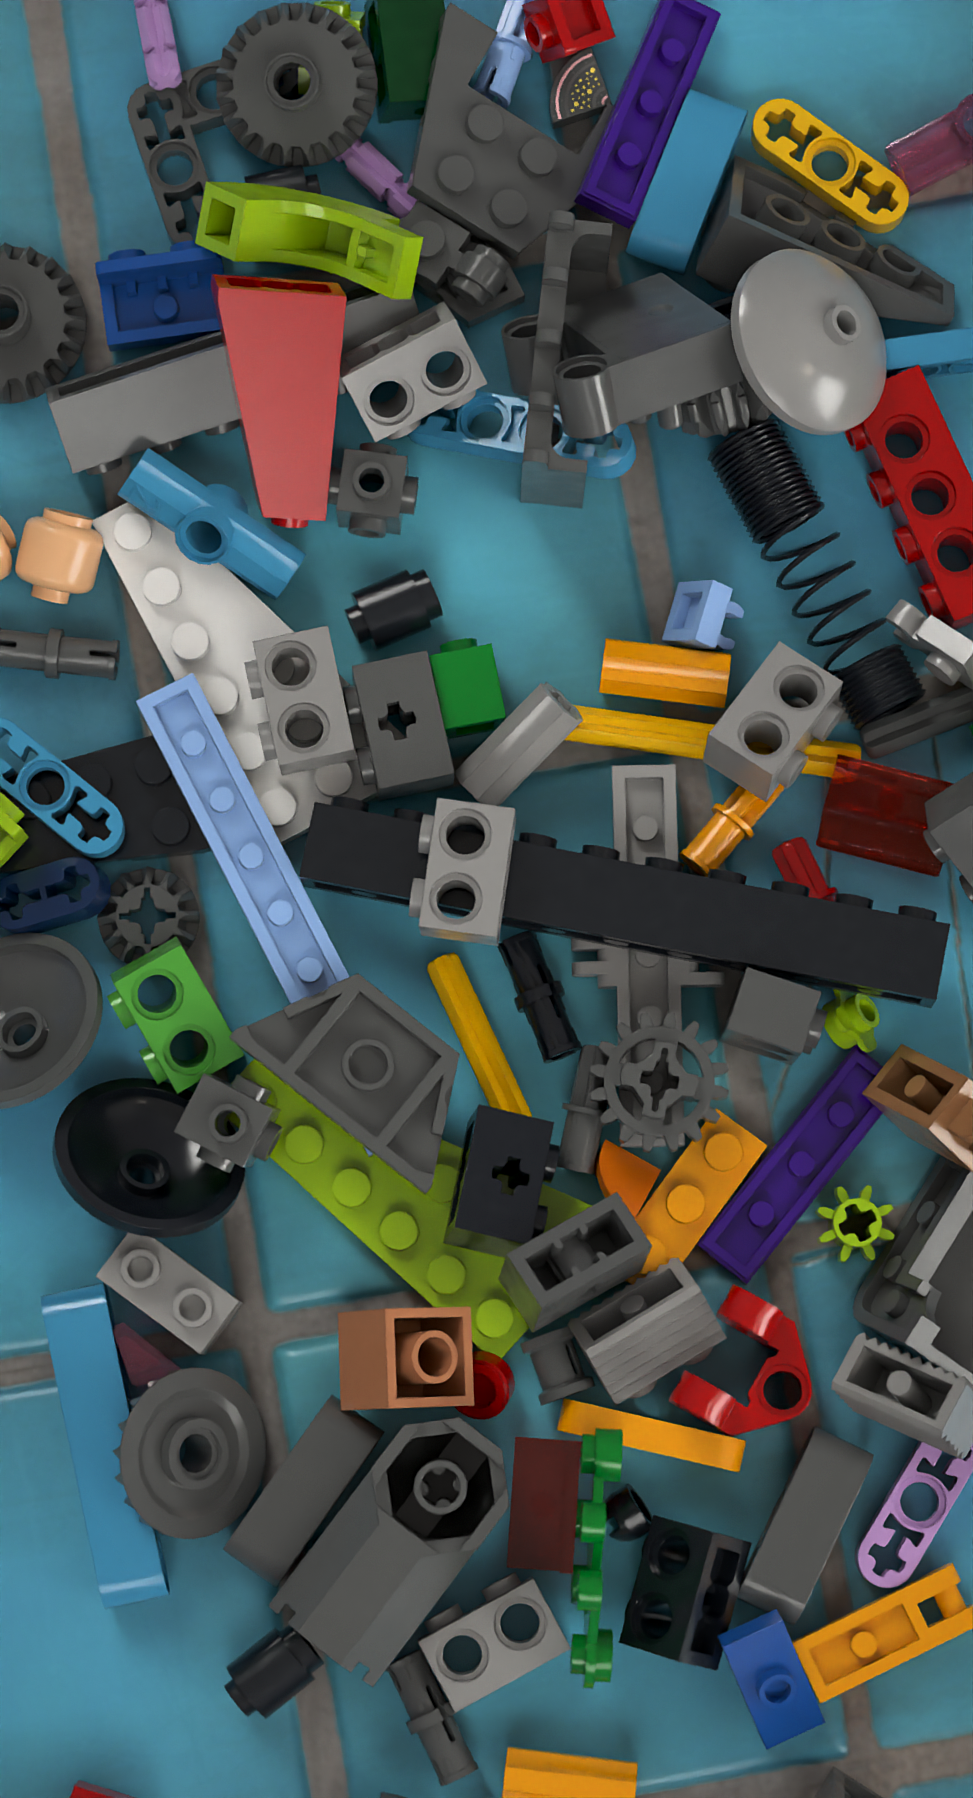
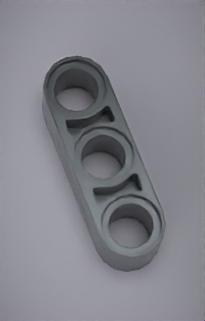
M331 1395L242 1520L223 1550L274 1587H277L385 1431L355 1410L341 1411L340 1400Z
M817 1426L813 1427L744 1570L737 1596L738 1599L766 1613L777 1609L783 1621L795 1625L808 1602L860 1491L874 1454Z

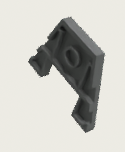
M450 2L439 22L438 32L440 33L435 57L431 63L428 95L424 114L420 120L406 193L513 260L548 230L550 211L563 210L569 212L577 205L573 201L613 106L608 103L602 110L579 152L575 154L477 92L468 83L498 32Z

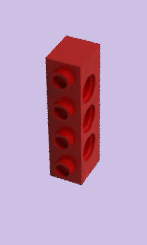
M917 365L887 378L883 393L874 411L862 423L844 431V435L855 453L860 450L864 452L872 472L866 475L869 489L879 508L882 509L888 506L898 526L897 529L892 531L894 543L903 562L906 565L914 562L924 585L918 587V592L928 617L932 615L954 630L973 623V481L922 370ZM894 434L906 435L914 441L917 447V454L910 458L896 457L887 449L885 439ZM919 490L932 491L940 497L943 511L935 515L923 514L914 507L911 495ZM945 546L960 548L968 557L969 568L960 572L947 570L939 562L937 551Z

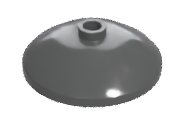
M20 933L0 938V1109L29 1103L60 1085L76 1070L86 1057L99 1030L103 1011V997L98 976L91 964L77 948L55 936L41 933Z

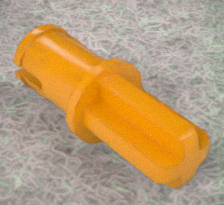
M779 784L765 802L739 785L723 805L715 803L711 809L714 814L713 817L687 848L679 853L680 858L695 873L708 877L709 869H718L742 839L751 840L754 836L752 827L783 792L785 787Z

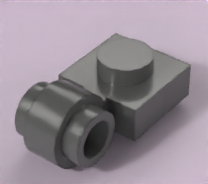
M417 200L400 226L424 237L415 278L438 291L450 273L455 278L451 289L464 301L479 308H482L486 300L494 301L508 280L505 271L509 267V263L496 251L481 244H478L473 252L466 251L463 254V251L471 241L470 232Z

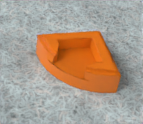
M605 1139L597 1154L594 1166L595 1177L598 1179L604 1197L607 1198L617 1192L634 1219L661 1172V1169Z

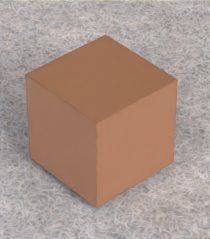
M471 1307L384 1308L338 1313L341 1411L474 1406Z

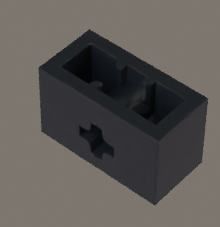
M478 1105L467 1122L443 1243L506 1258L507 1253L544 1233L548 1207L538 1203L542 1183L552 1182L559 1158L560 1146L550 1143L554 1122L485 1105ZM499 1174L509 1176L508 1187L514 1190L511 1195L501 1193L502 1182L496 1179Z

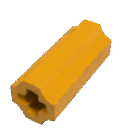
M606 638L599 693L725 708L731 654Z
M507 1746L502 1798H635L638 1762Z

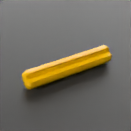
M452 952L435 958L427 964V972L489 1106L532 1117V1113L459 956Z

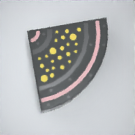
M591 47L569 59L554 80L549 106L553 130L598 115L608 103L612 104Z

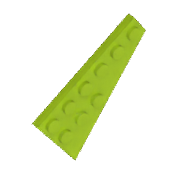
M253 1059L239 1075L270 1090L271 1094L267 1103L281 1109L275 1123L282 1126L283 1130L269 1157L433 1307H471L472 1343L481 1351H487L503 1358L529 1329V1326L499 1281L505 1258L443 1243L462 1148L441 1139L432 1187L424 1195L377 1156L372 1155L368 1157L362 1144ZM234 1112L229 1116L228 1120L239 1129L240 1119ZM499 1174L496 1179L502 1182L501 1193L511 1195L514 1190L508 1187L509 1176ZM542 1184L538 1204L548 1207L544 1233L592 1205Z

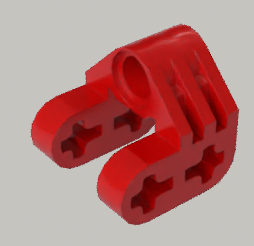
M732 1284L723 1304H721L716 1313V1317L730 1327L776 1352V1356L767 1358L747 1393L749 1402L747 1407L714 1385L685 1370L668 1399L676 1407L729 1437L789 1421L799 1416L806 1409L812 1396L811 1379L795 1322L785 1317L781 1310L767 1301ZM776 1373L791 1375L800 1386L801 1395L799 1401L790 1409L780 1410L773 1408L764 1397L763 1387L765 1381Z

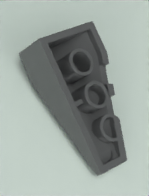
M734 155L699 243L696 275L704 278L716 290L724 293H734L743 274L756 261L783 249L807 250L829 259L850 275L864 291L878 317L949 326L954 318V284L893 245L884 244L879 246L878 249L867 243L863 236L854 229L856 221L840 211L833 219L828 218L803 202L808 193L806 189L786 177Z

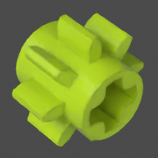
M866 1185L860 1191L858 1198L849 1199L846 1190L842 1186L834 1189V1195L839 1205L834 1210L827 1207L816 1209L815 1214L822 1219L828 1220V1231L821 1234L816 1240L818 1244L833 1240L839 1245L838 1262L840 1263L845 1262L850 1257L851 1250L859 1248L862 1256L870 1262L875 1259V1251L871 1243L876 1238L882 1241L894 1239L895 1235L890 1230L882 1228V1217L889 1214L893 1207L889 1204L877 1208L870 1202L872 1186ZM850 1207L855 1215L866 1213L869 1217L870 1224L862 1229L865 1240L860 1242L854 1233L844 1236L840 1231L839 1224L847 1219L844 1208Z

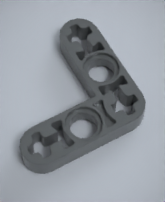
M220 60L181 72L182 81L176 88L166 87L158 91L153 89L149 83H146L135 90L128 102L127 110L131 129L172 245L193 240L189 232L178 233V231L186 228V219L180 201H186L192 197L199 219L203 196L195 195L200 191L204 193L205 184L209 182L194 135L225 125L220 109L212 110L205 108L197 99L199 89L203 84L216 80V71ZM298 67L290 68L289 72L282 75L283 85L279 89L281 95L286 100H293L298 94ZM158 101L162 110L172 108V110L165 113V122L170 140L159 143L152 120L150 118L140 120V118L148 115L147 105L151 102ZM180 135H183V136H184V139H176V138L179 137ZM149 145L155 146L151 150L147 148ZM170 156L185 157L193 165L191 177L181 185L173 186L166 184L158 176L159 166ZM167 202H175L170 207L166 204Z

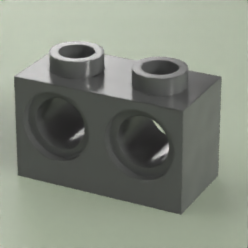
M747 967L738 982L719 1042L792 1065L802 1052L810 1055L812 1049L816 1048L827 1017V1011L817 1008L822 992Z

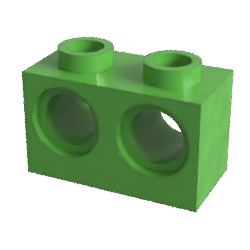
M177 936L110 974L117 990L109 994L107 998L124 1028L128 1029L137 1024L149 1045L139 1050V1053L157 1084L169 1079L178 1094L199 1082L203 1074H213L244 1056L242 1049L230 1040L229 1037L232 1032ZM152 975L165 976L173 983V991L169 999L157 1006L147 1005L138 998L140 984L144 979ZM185 1030L197 1031L204 1036V1047L201 1053L190 1060L177 1059L170 1053L172 1039L178 1033Z

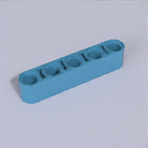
M103 1282L41 1296L43 1319L103 1606L105 1609L167 1596L170 1594L159 1532L151 1526L140 1522V1516L135 1509L124 1503L127 1497L124 1486L115 1479L120 1473V1461L112 1451L121 1444L123 1432L118 1424L127 1420L132 1410L130 1404L132 1399L107 1285Z

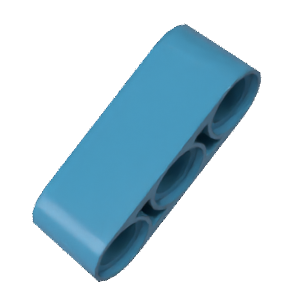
M693 89L688 91L633 227L626 254L685 275L737 146L748 110Z

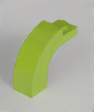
M206 182L195 244L234 262H278L310 267L347 278L390 299H411L424 237L399 227V218L349 201L270 185L239 182Z

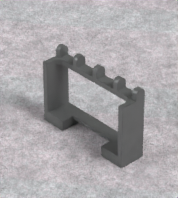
M554 210L549 212L522 460L520 502L582 509L588 460L564 458L553 449L561 440L558 439L560 425L553 423L554 407L558 405L553 369L559 364L565 306L605 292L613 223L574 220L575 215L573 213ZM575 447V449H574V451H573L572 454H576V453H577L576 447Z

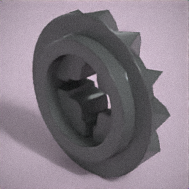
M146 866L129 873H122L111 885L110 898L105 908L98 914L97 921L104 944L115 957L129 964L176 936L185 952H187L197 936L200 914L196 898L183 880L173 872ZM146 892H150V898L153 900L157 911L166 912L167 915H176V918H166L165 922L155 923L154 933L151 934V944H146V936L143 934L140 924L130 922L129 919H122V916H131V913H137L142 910L143 901L146 900Z

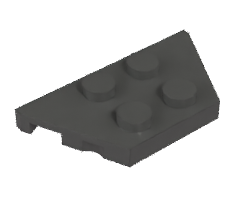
M358 973L329 986L328 989L316 995L305 997L283 1007L281 1011L248 1026L246 1024L234 1030L229 1037L232 1042L424 1195L427 1194L433 1183L460 1055L458 1052Z

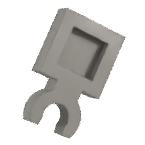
M900 599L885 617L888 623L896 627L893 632L894 636L907 646L919 649L927 656L924 660L925 666L941 681L953 686L958 680L973 690V641L931 615L927 618L916 607Z

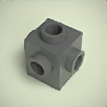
M362 443L359 450L344 449L342 467L331 466L327 504L337 505L338 526L348 528V532L367 538H383L386 533L400 535L403 514L414 515L419 477L409 476L408 457L397 455L396 448L381 443ZM360 481L383 483V486L376 492H367L361 488Z
M203 1074L174 1132L200 1145L196 1154L198 1158L225 1172L231 1173L235 1164L243 1168L252 1167L256 1158L263 1161L269 1158L283 1130L282 1126L275 1123L281 1109L267 1103L271 1094L270 1090L237 1074L233 1083L230 1084L213 1074ZM235 1112L240 1119V1128L233 1135L228 1130L227 1121L229 1116Z

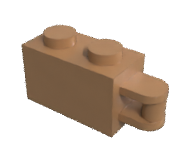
M901 1044L862 1094L907 1137L973 1172V1081L957 1071Z

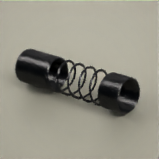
M763 420L724 440L710 452L708 461H711V466L715 467L714 472H717L720 483H723L722 488L726 489V494H730L728 499H731V504L735 505L734 510H737V515L741 516L740 521H743V526L747 527L746 532H750L749 537L753 538L752 543H766L761 551V559L774 562L798 556L780 573L776 581V587L783 590H793L815 584L796 601L792 608V616L800 619L811 618L831 612L813 628L808 635L807 644L814 647H822L850 639L827 659L823 669L843 681L838 702H841L842 707L846 708L844 713L848 714V719H852L850 724L854 725V730H861L866 724L908 708L924 696L926 689H922L923 684L919 683L920 678L916 677L917 673L913 672L914 667L910 666L911 662L907 661L908 656L904 655L905 651L901 650L902 645L893 644L877 650L847 667L828 670V667L837 657L857 641L885 624L887 618L882 617L868 625L831 639L813 641L815 635L826 624L850 606L870 595L871 589H866L847 599L818 610L804 613L797 612L801 604L813 593L844 571L855 566L856 561L851 560L831 571L805 581L782 584L784 577L795 566L824 545L837 539L840 536V532H834L815 543L777 556L766 555L769 548L781 536L816 516L824 509L825 504L820 501L821 497L817 496L818 491H814L815 486L811 485L812 480H808L809 475L805 474L806 469H802L803 464L799 463V458H796L797 453H794V448L790 447L791 442H788V437L784 436L785 431H782V426L778 425L779 420Z

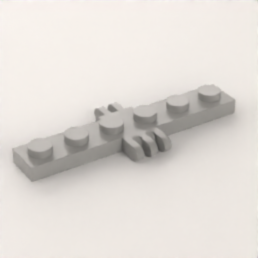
M676 764L612 766L613 849L620 852L619 860L644 865L646 857H660L678 862ZM571 939V951L597 952V961L573 962L572 976L597 977L598 989H617V1025L623 1022L632 1032L640 1030V1015L646 1012L651 1017L653 1026H662L667 1013H675V1029L682 1031L681 988L725 986L724 972H699V963ZM655 1040L641 1043L632 1048L620 1063H639L652 1054ZM677 1045L675 1057L683 1067V1050L681 1046ZM661 1054L659 1065L655 1066L652 1076H641V1083H645L651 1088L650 1097H653L651 1109L654 1112L657 1111L659 1099L663 1098L666 1089H677V1082L667 1079V1068H664L665 1054ZM619 1088V1100L622 1106L630 1115L640 1121L642 1106L632 1092L620 1090ZM684 1101L678 1102L666 1111L663 1125L672 1124L684 1118ZM619 1122L620 1131H621L623 1125ZM634 1133L626 1143L620 1142V1147L640 1148L642 1147L643 1136ZM685 1133L678 1135V1147H684ZM664 1138L655 1139L653 1147H667Z

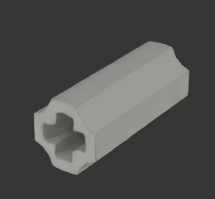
M548 682L540 683L455 771V775L460 784L479 803L500 806L583 721V718L577 708L559 690Z

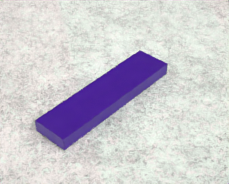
M696 0L657 1L573 202L628 229L635 223L680 109L692 86L721 16L720 12Z
M857 1045L854 1046L700 1238L696 1246L743 1284L747 1285L883 1114L862 1094L883 1066L862 1051Z

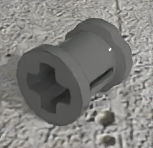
M568 1326L520 1344L523 1354L530 1355L543 1392L538 1396L541 1406L596 1386L593 1377L585 1376L572 1341L574 1335Z

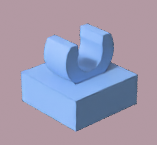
M715 580L679 582L661 641L674 647L690 649H733L735 641L722 636L720 633L724 618H742L744 610L740 605L730 601L733 588Z

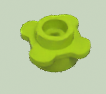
M833 989L836 998L822 1007V1010L827 1011L824 1027L830 1038L843 1049H850L858 1044L860 1049L866 1053L875 1050L877 1042L874 1037V1028L879 1025L880 1018L873 1001L865 995Z

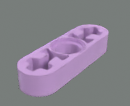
M918 1441L857 1544L855 1563L859 1573L865 1580L879 1587L892 1588L903 1584L910 1578L973 1472V1444L964 1459L952 1457L943 1469L942 1474L954 1477L952 1484L947 1490L944 1484L935 1476L916 1470L922 1458L930 1467H934L942 1453L941 1450ZM917 1482L930 1486L937 1498V1506L934 1513L923 1521L909 1519L903 1513L900 1505L904 1489ZM891 1514L899 1525L906 1529L920 1532L921 1536L915 1545L907 1537H903L895 1551L897 1558L902 1560L901 1567L897 1572L886 1568L879 1576L872 1571L876 1560L868 1553L873 1544L885 1547L896 1530L883 1527L886 1518Z

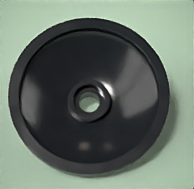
M147 1078L110 1080L80 1093L68 1104L61 1114L52 1144L53 1162L57 1175L75 1202L93 1217L107 1225L128 1233L147 1237L169 1238L190 1235L218 1222L236 1202L244 1182L246 1168L235 1164L231 1173H228L198 1158L196 1154L200 1145L174 1132L193 1092L185 1089L177 1094L171 1083L163 1081L157 1084L154 1079ZM227 1121L228 1130L233 1135L236 1134L230 1122Z

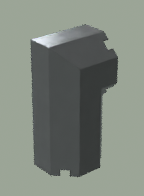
M460 1417L403 1425L268 1606L275 1613L279 1614L287 1604L296 1612L288 1622L294 1630L349 1672H352L358 1662L368 1667L369 1669L364 1674L362 1680L373 1687L463 1566L510 1507L502 1449Z

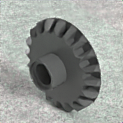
M307 2L280 3L277 6L257 11L253 17L237 27L228 44L223 47L220 64L216 71V100L225 125L245 149L256 157L278 166L290 167L302 164L304 168L316 166L340 156L360 138L368 126L376 105L378 92L376 66L372 53L363 37L347 20L334 11ZM290 68H305L310 76V86L307 93L297 100L284 99L279 89L282 75Z
M3 243L0 246V309H14L19 312V315L13 326L0 330V404L25 402L45 394V388L59 384L70 373L80 357L84 346L87 318L85 306L71 275L53 257L40 254L30 246L21 248Z
M198 1367L168 1370L166 1376L147 1382V1390L140 1397L130 1400L132 1410L127 1420L118 1424L123 1433L120 1446L112 1451L120 1461V1473L115 1479L124 1486L127 1497L124 1503L135 1509L140 1516V1522L156 1529L159 1534L181 1539L203 1538L218 1533L232 1524L246 1510L254 1498L262 1479L266 1461L264 1426L259 1411L250 1395L239 1383L226 1374ZM184 1441L185 1454L184 1458L180 1462L179 1451L181 1444Z

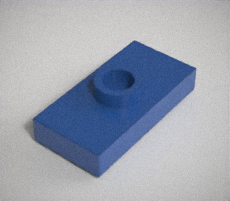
M777 1609L717 1636L766 1750L826 1723L783 1619Z

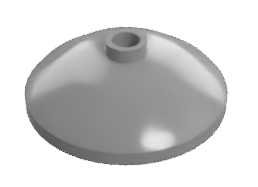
M783 249L773 252L756 261L747 269L734 293L731 307V332L738 362L756 395L782 421L809 434H839L862 423L874 411L881 398L887 371L886 345L882 327L876 311L864 291L850 275L835 263L819 254L802 249Z

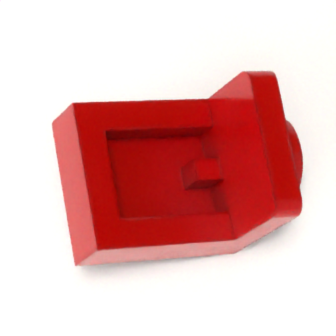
M533 0L522 5L526 16L524 19L526 38L532 49L539 53L542 64L569 56L615 37L603 0Z

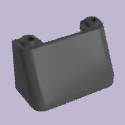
M941 1155L894 1231V1239L888 1241L862 1283L854 1300L853 1314L861 1324L901 1350L909 1351L914 1358L920 1356L925 1363L931 1361L936 1368L942 1366L947 1372L954 1371L958 1377L965 1376L973 1385V1172Z

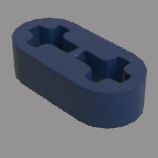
M78 856L67 857L8 875L0 880V927L12 934L43 933L90 919L99 914L108 903L111 895L109 878L100 867ZM79 875L90 882L89 886L81 889V900L79 901L67 894L58 895V893L75 888L77 883L76 877ZM20 893L32 900L41 899L23 906V917L21 918L10 913V908L18 904V894Z

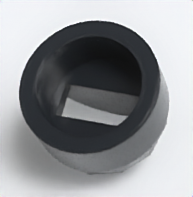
M627 1483L604 1500L603 1503H606V1521L614 1517L619 1525L609 1534L611 1538L621 1542H631L649 1532L653 1517L640 1495L630 1484Z

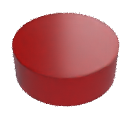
M487 1351L472 1352L474 1406L454 1407L467 1417L478 1420L490 1419L500 1414L511 1399L515 1388L514 1375L509 1365L496 1354Z

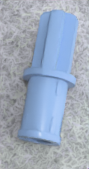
M533 0L506 1L496 28L498 34L488 49L477 82L473 86L474 90L492 101L497 96L496 104L504 109L510 104L511 94L522 64L528 62L533 55V49L524 31V19L526 16L522 7L523 4Z

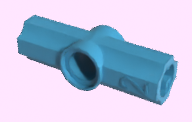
M147 448L117 494L174 532L178 548L188 559L205 565L219 562L274 600L282 593L306 556L304 552L250 517L245 500L235 489L221 484L204 486L150 448Z

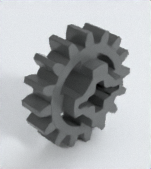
M647 1012L641 1013L640 1030L632 1032L627 1025L621 1022L616 1025V1031L621 1042L617 1046L606 1041H601L598 1050L608 1059L606 1065H591L589 1075L596 1079L604 1080V1087L590 1092L591 1102H607L609 1109L603 1113L599 1120L603 1126L612 1124L617 1120L623 1125L618 1139L619 1142L626 1143L634 1133L643 1136V1152L650 1153L655 1139L664 1138L670 1153L676 1152L678 1150L679 1134L685 1132L696 1143L702 1139L697 1122L703 1119L706 1122L716 1124L719 1120L720 1115L709 1105L711 1100L719 1101L728 1098L729 1090L715 1085L714 1078L728 1072V1064L722 1062L711 1063L709 1056L718 1047V1042L716 1039H712L700 1045L695 1040L700 1025L696 1021H693L684 1031L675 1029V1013L668 1012L662 1026H653ZM655 1040L652 1054L639 1063H620L632 1048L641 1043ZM677 1045L683 1047L693 1056L699 1066L702 1077L687 1073L675 1057ZM661 1054H665L664 1068H667V1079L677 1082V1089H666L663 1098L659 1099L657 1111L654 1112L651 1109L653 1097H650L651 1088L649 1085L641 1083V1076H652L655 1066L659 1065ZM616 1088L632 1092L642 1106L640 1121L630 1115L622 1106L617 1096ZM678 1102H698L696 1107L685 1118L672 1124L663 1125L666 1111Z

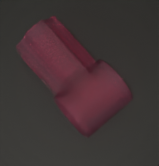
M973 94L960 101L956 109L885 146L884 152L889 161L891 171L903 180L908 189L909 197L973 164V136L964 127V123L968 119L973 118Z

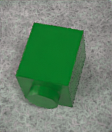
M465 638L440 645L441 653L429 655V661L447 739L496 730L506 719V713L492 643L478 646L477 639Z

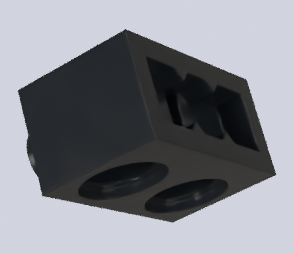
M653 1515L648 1536L642 1546V1558L632 1595L625 1608L624 1624L619 1643L674 1661L718 1670L723 1649L717 1636L727 1632L729 1629L752 1543Z

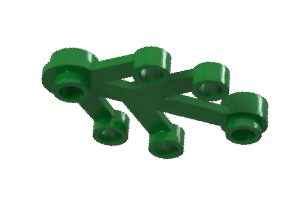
M595 1428V1434H582L580 1474H593L592 1499H576L574 1538H580V1542L587 1543V1565H572L571 1604H576L577 1610L584 1611V1634H572L570 1674H582L583 1688L593 1689L594 1682L610 1683L613 1629L599 1628L603 1587L601 1563L606 1526V1503H603L604 1482H620L623 1448L622 1429Z

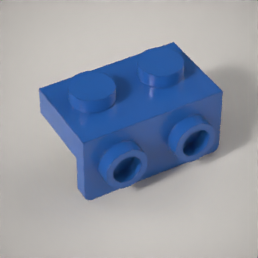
M195 240L176 243L170 247V252L145 255V251L140 249L119 250L111 253L108 256V260L95 263L96 276L100 286L107 345L110 352L185 342L220 331L211 289L212 274L225 275L222 256L195 244Z

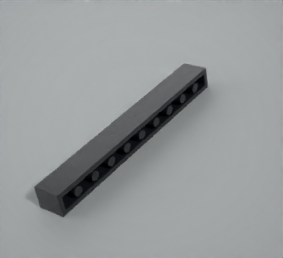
M333 796L330 805L314 802L299 874L303 887L409 907L414 878H426L429 854L418 853L423 814L426 813L404 808L394 809L393 817L368 812V803L342 796ZM462 825L451 832L448 838V845L456 853L463 855L472 854L480 849L485 836L475 826ZM523 832L520 833L519 841L513 840L501 923L503 926L744 972L749 967L788 981L931 1008L937 1000L950 924L937 922V913L935 911L915 906H899L898 914L872 909L874 901L869 898L845 893L835 894L834 902L809 897L810 888L784 881H773L771 889L745 885L747 879L745 875L722 869H709L708 877L682 873L684 866L682 863L660 857H646L644 865L619 860V851L598 845H583L582 852L578 853L556 848L558 842L556 839L536 833ZM454 888L442 895L438 909L442 914L463 918L473 910L476 900L469 891L462 888Z

